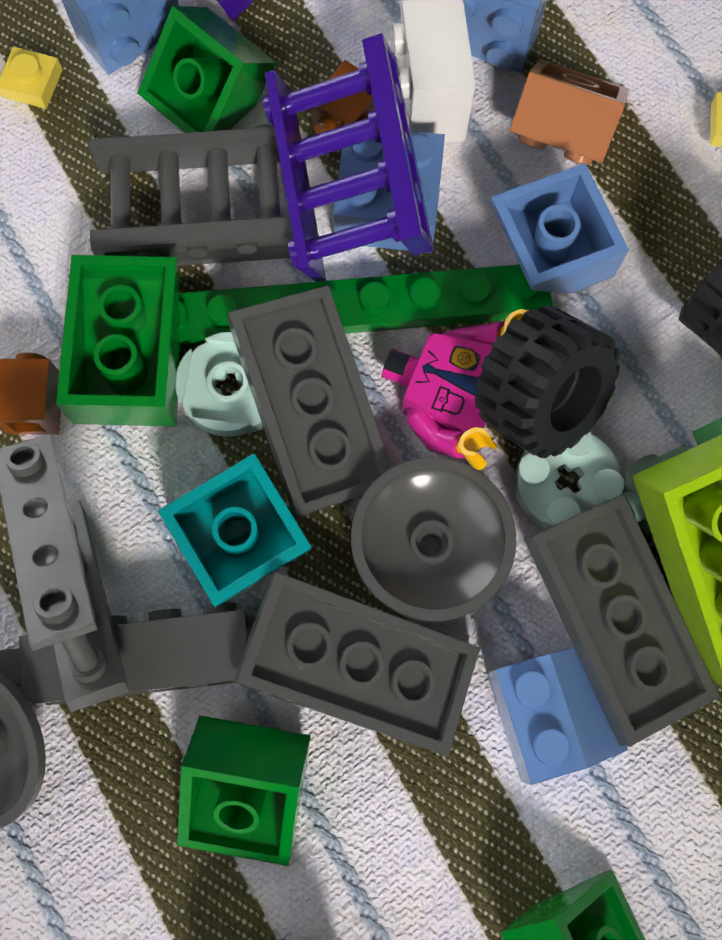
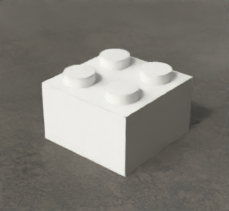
M404 0L401 6V23L392 24L393 51L397 58L410 130L445 134L444 143L465 142L476 83L463 0Z

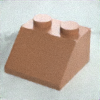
M540 59L529 71L509 131L519 134L518 141L529 147L545 149L548 144L565 150L564 157L573 162L591 165L592 160L603 163L626 105L629 88Z

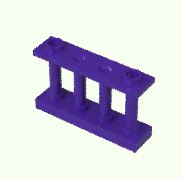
M382 33L362 39L366 61L359 63V70L293 92L275 70L265 73L268 94L263 96V105L267 118L275 129L293 232V239H290L288 242L289 253L295 268L302 271L316 283L327 281L323 257L393 238L395 242L401 241L414 256L434 251L397 58ZM362 91H366L368 95L372 94L375 110L368 112V118L301 139L297 113ZM375 139L377 143H382L385 159L378 161V167L310 187L306 160ZM384 188L386 192L391 191L394 209L387 211V217L326 235H318L315 208Z

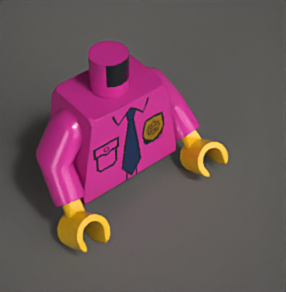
M516 310L505 321L448 330L442 334H429L420 358L393 348L390 350L381 377L408 387L403 399L402 412L407 416L408 425L430 452L457 459L466 458L469 464L476 470H482L486 467V461L477 451L483 447L496 449L497 445L484 429L486 423L482 421L479 416L480 410L476 408L475 398L479 393L475 389L477 378L482 373L483 368H481L485 356L490 354L494 341L498 336H502L506 332L507 326L514 319L521 320L524 312L528 310Z

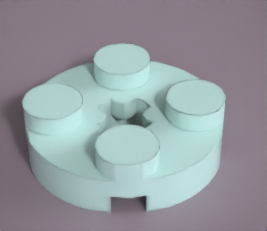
M232 333L214 334L205 338L206 343L198 346L193 352L190 349L180 361L175 383L177 396L189 420L210 434L225 437L239 436L247 432L261 430L263 425ZM233 373L236 376L237 383L242 384L240 390L234 391L232 395L224 396L221 389L215 388L216 381H225L227 374Z
M591 432L584 435L571 449L567 448L562 454L555 457L550 455L547 458H539L524 450L516 469L515 494L518 503L524 513L534 523L546 529L620 496L624 489V479L621 475V469L616 456L601 439L592 435ZM565 468L568 472L574 471L580 478L577 482V486L580 489L578 492L573 493L568 487L562 490L556 487L555 482L560 477L559 469Z

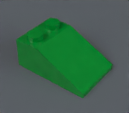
M71 255L56 405L73 424L176 427L178 396L175 383L177 369L180 364L179 274L177 257Z

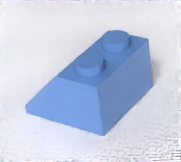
M586 163L497 194L490 199L492 208L533 291L570 294L613 278L629 251Z
M574 647L487 673L521 782L534 785L589 768L628 750L627 746L619 745Z

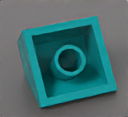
M255 454L248 456L157 510L215 608L312 549Z

